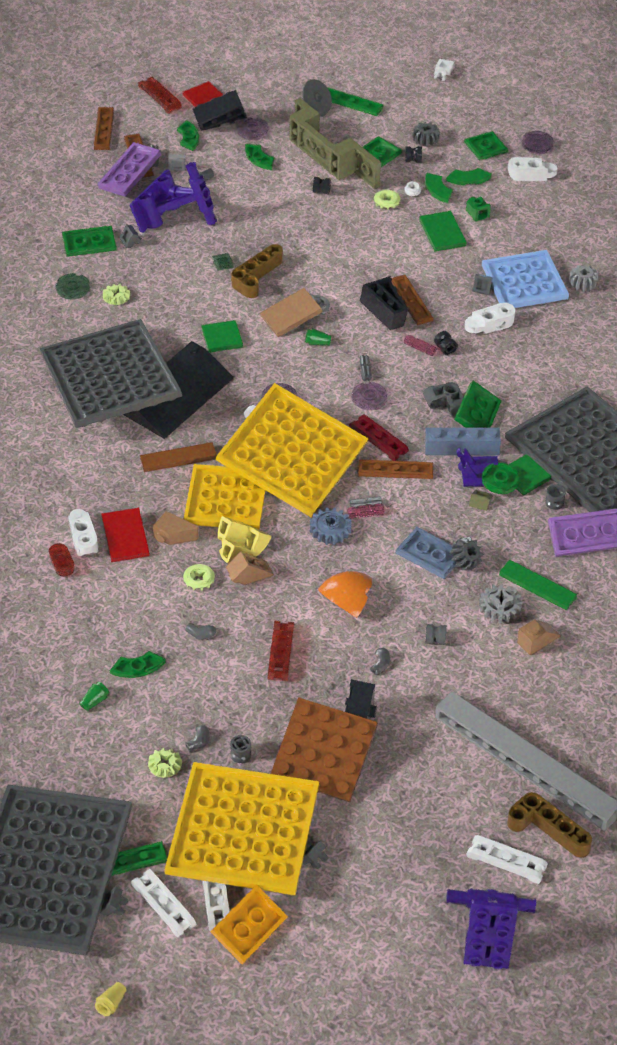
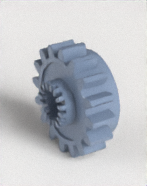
M326 507V511L323 512L320 509L318 514H313V518L310 519V533H313L312 537L317 538L318 542H324L326 545H335L338 542L342 543L344 538H349L352 521L349 519L348 514L343 515V510L337 512L336 508H333L330 511Z

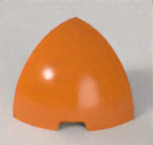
M355 571L341 572L328 578L318 588V591L343 610L358 618L368 599L366 595L372 587V577Z

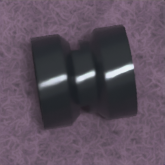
M406 146L405 162L415 161L416 163H422V146H417L416 148Z
M314 177L313 193L323 192L329 195L331 178L321 179L320 177Z
M447 331L438 333L434 338V343L445 356L454 353L458 348L457 342L452 339Z

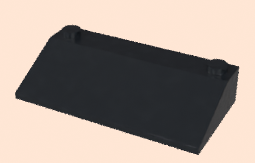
M193 341L166 362L181 389L182 397L165 401L155 406L145 407L139 411L123 414L163 439L168 437L234 379V376L206 348Z

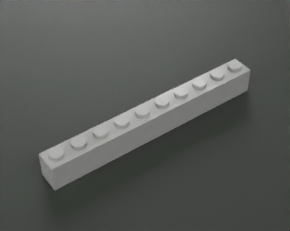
M451 691L436 706L435 718L603 831H606L617 819V799L615 797L609 796L598 786L591 784L580 774L567 768L562 762H558L550 757L547 752L541 751L532 745L529 740L523 739L512 729L499 723L497 719L482 712L479 707L467 702L462 696Z

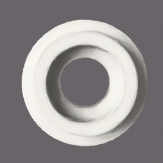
M409 182L405 186L404 191L409 196H417L421 193V188L417 182Z

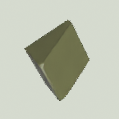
M475 490L471 494L469 506L487 511L493 495Z

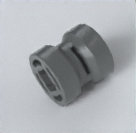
M553 484L547 488L545 504L548 508L558 510L563 507L566 494L563 486Z
M426 624L425 644L437 642L439 645H445L447 625L434 627L433 624Z
M244 735L233 737L230 741L231 759L236 763H246L251 758V741Z

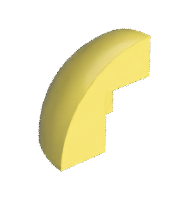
M222 516L218 529V539L222 541V548L219 552L223 560L228 564L240 551L257 557L266 548L272 536L257 528Z

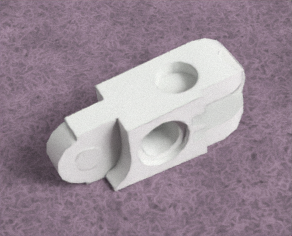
M514 157L508 162V172L510 177L516 181H547V178L556 176L557 166L550 162H542V158Z
M499 303L474 311L472 316L465 320V330L474 334L479 332L486 334L509 328L514 322L515 307L509 303Z
M82 509L73 510L68 518L75 553L77 556L97 553L98 540L89 513Z

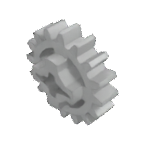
M500 584V588H497L495 585H492V589L486 588L485 592L481 593L479 600L480 612H485V618L490 616L492 622L498 619V622L501 623L505 619L508 623L510 617L515 620L516 615L521 613L523 604L521 595H517V590L511 591V586L503 588V584Z

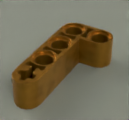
M272 244L231 272L232 288L247 298L257 297L259 295L258 279L283 262L282 246Z
M528 792L509 809L507 825L510 830L521 832L533 823L574 856L583 858L589 855L592 844L591 834L539 794Z

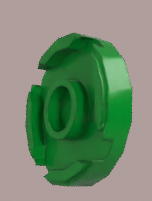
M498 463V465L489 464L482 473L483 485L486 489L496 494L511 493L519 485L520 477L518 471L506 463Z

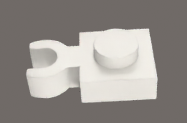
M439 59L435 66L434 79L441 76L442 81H445L446 75L450 76L454 68V62Z

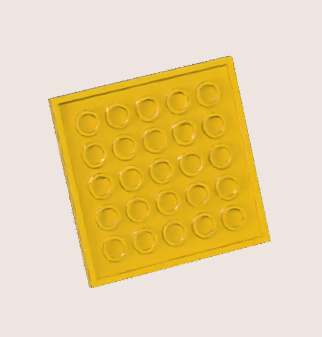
M274 383L218 453L216 461L312 518L313 514L316 513L367 444L368 438Z
M193 762L164 869L165 874L251 889L258 885L264 891L296 896L319 790V781Z

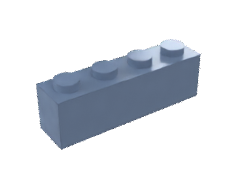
M500 428L425 429V455H457L456 451L458 448L461 449V452H464V448H466L470 455L499 456Z

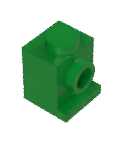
M473 196L466 201V211L475 222L490 217L491 205L487 204L481 196L477 198Z

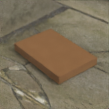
M302 288L260 312V316L276 336L280 337L322 313V308L306 289Z

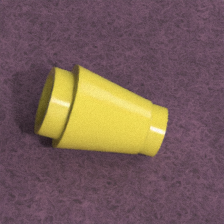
M116 982L97 997L95 1003L96 1010L103 1016L114 1014L126 992V987L122 983Z

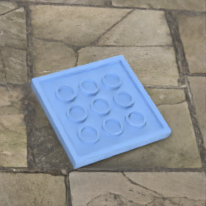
M547 250L482 260V267L486 276L493 277L492 288L499 303H509L515 308L569 298V293Z

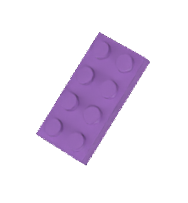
M133 142L99 181V189L126 197L161 156L160 150Z
M617 509L548 519L555 557L617 548Z

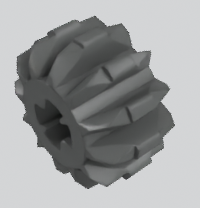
M432 122L419 123L414 127L412 137L415 144L420 143V146L426 145V147L429 144L434 146V143H438L440 131L437 125H432Z
M471 537L459 538L451 545L452 550L449 553L453 555L451 561L456 562V567H461L462 570H472L482 562L481 557L484 554L480 552L482 546H477V540L472 541Z

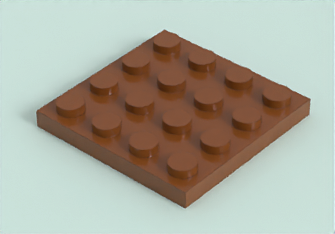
M298 697L270 774L319 781V793L351 802L378 723Z

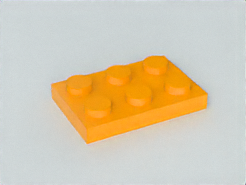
M256 885L210 932L243 964L288 916Z

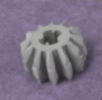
M585 264L572 268L569 275L571 287H576V291L582 289L583 292L585 289L591 291L592 288L595 289L599 279L596 269H592L591 266L587 267Z

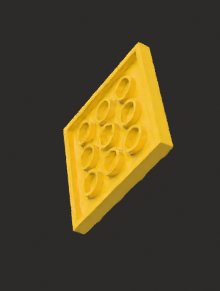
M194 464L183 519L197 526L219 527L221 517L224 516L260 530L266 490L226 466Z

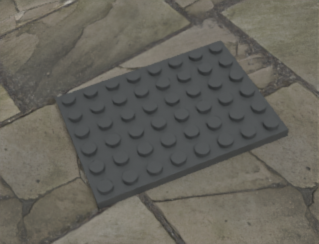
M142 319L40 348L43 360L75 428L85 427L92 423L102 422L115 416H122L125 413L139 411L145 407L155 406L159 403L182 397L181 389Z
M588 386L505 433V438L524 455L530 456L551 475L552 480L558 485L563 486L566 492L589 512L617 509V410Z
M7 785L0 804L1 943L87 956L133 807L131 801Z

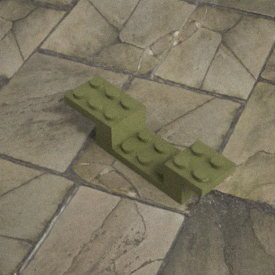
M301 98L295 100V113L290 115L289 140L338 180L355 173L373 189L379 188L381 162L351 138L334 145L319 133L320 113Z

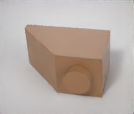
M167 511L153 525L154 538L161 543L165 542L173 545L196 541L199 538L197 525Z
M242 551L226 566L229 578L234 583H241L243 585L274 575L267 561Z
M534 619L519 628L517 643L529 655H532L560 638L561 635L548 623Z

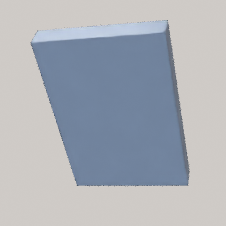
M416 527L395 550L396 554L442 579H445L456 566V562L451 561L453 555L449 553L452 550L451 544L419 527Z

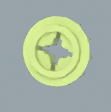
M381 190L375 194L374 202L381 209L384 207L394 209L395 206H399L400 195L392 190Z
M113 284V286H107L103 290L104 301L111 305L123 304L130 298V290L127 289V286H122L121 284Z
M203 564L188 567L183 575L187 587H192L193 590L200 588L201 591L204 587L209 588L210 584L214 583L215 578L214 571L209 566ZM196 576H198V577H201V576H202V577H203V580H200V579H197V580H196Z
M163 747L162 750H155L154 754L149 756L148 767L155 776L168 778L180 771L182 759L179 752H174L172 748L166 750ZM161 758L165 761L169 760V765L166 763L161 764Z

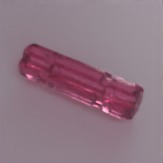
M406 335L404 339V344L412 345V348L423 353L426 352L430 356L435 355L437 351L435 346L429 345L418 338L415 339L411 335Z
M376 504L374 507L373 505L359 506L357 509L355 507L347 508L349 519L356 518V516H359V518L374 516V514L379 516L384 515L385 512L383 504Z

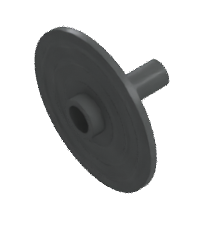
M317 79L307 81L302 90L303 101L318 111L320 116L326 115L332 106V98L328 88Z

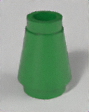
M314 328L312 330L307 329L305 343H309V345L330 346L331 335Z
M98 681L96 684L93 683L79 704L88 712L107 699V695L110 692L104 684Z

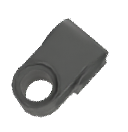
M454 382L430 386L423 392V396L431 409L446 407L451 417L456 416L464 398L458 384Z

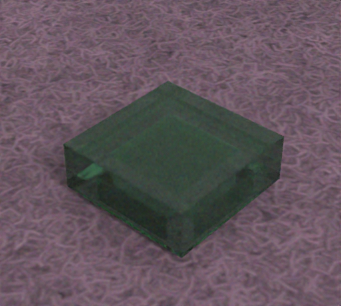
M229 253L212 256L217 271L234 268Z

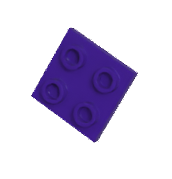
M458 448L456 451L457 456L460 457L458 469L462 471L463 487L484 486L482 483V473L489 464L498 465V456L472 457L466 448H464V452H461V449Z

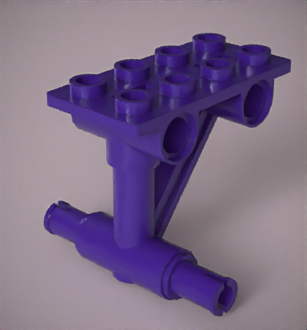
M190 162L185 166L190 176L189 184L191 187L175 185L170 170H165L130 203L131 211L140 232L144 233L148 228L160 227L163 224L161 215L166 210H176L181 205L194 201L197 202L199 210L204 214L208 225H213L217 222L213 212L214 205L210 196V190L207 188L203 176L199 174L195 162Z
M470 888L467 891L447 889L446 903L463 904L470 909L463 964L487 966L495 969H509L517 913L522 911L535 914L536 899L519 898L514 893L498 892L494 889L480 890Z

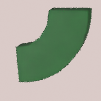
M186 120L177 128V132L183 137L180 141V146L194 151L199 143L198 129L194 124Z
M245 144V154L251 163L260 168L272 170L275 157L265 154L261 149V145Z
M479 167L471 171L455 169L446 177V181L456 185H477L491 179L492 174Z
M426 173V189L435 199L448 204L453 194V189L447 188L443 184L442 176Z
M151 651L137 658L120 657L110 669V674L123 678L146 676L160 669L166 663V659Z

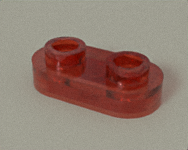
M62 543L53 544L49 548V558L56 574L62 577L72 575L75 566L68 547Z

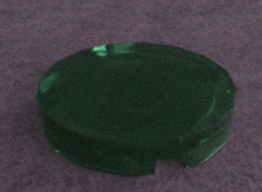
M76 273L63 275L57 280L58 282L55 285L59 296L71 300L84 297L90 290L88 278L81 274L78 276Z

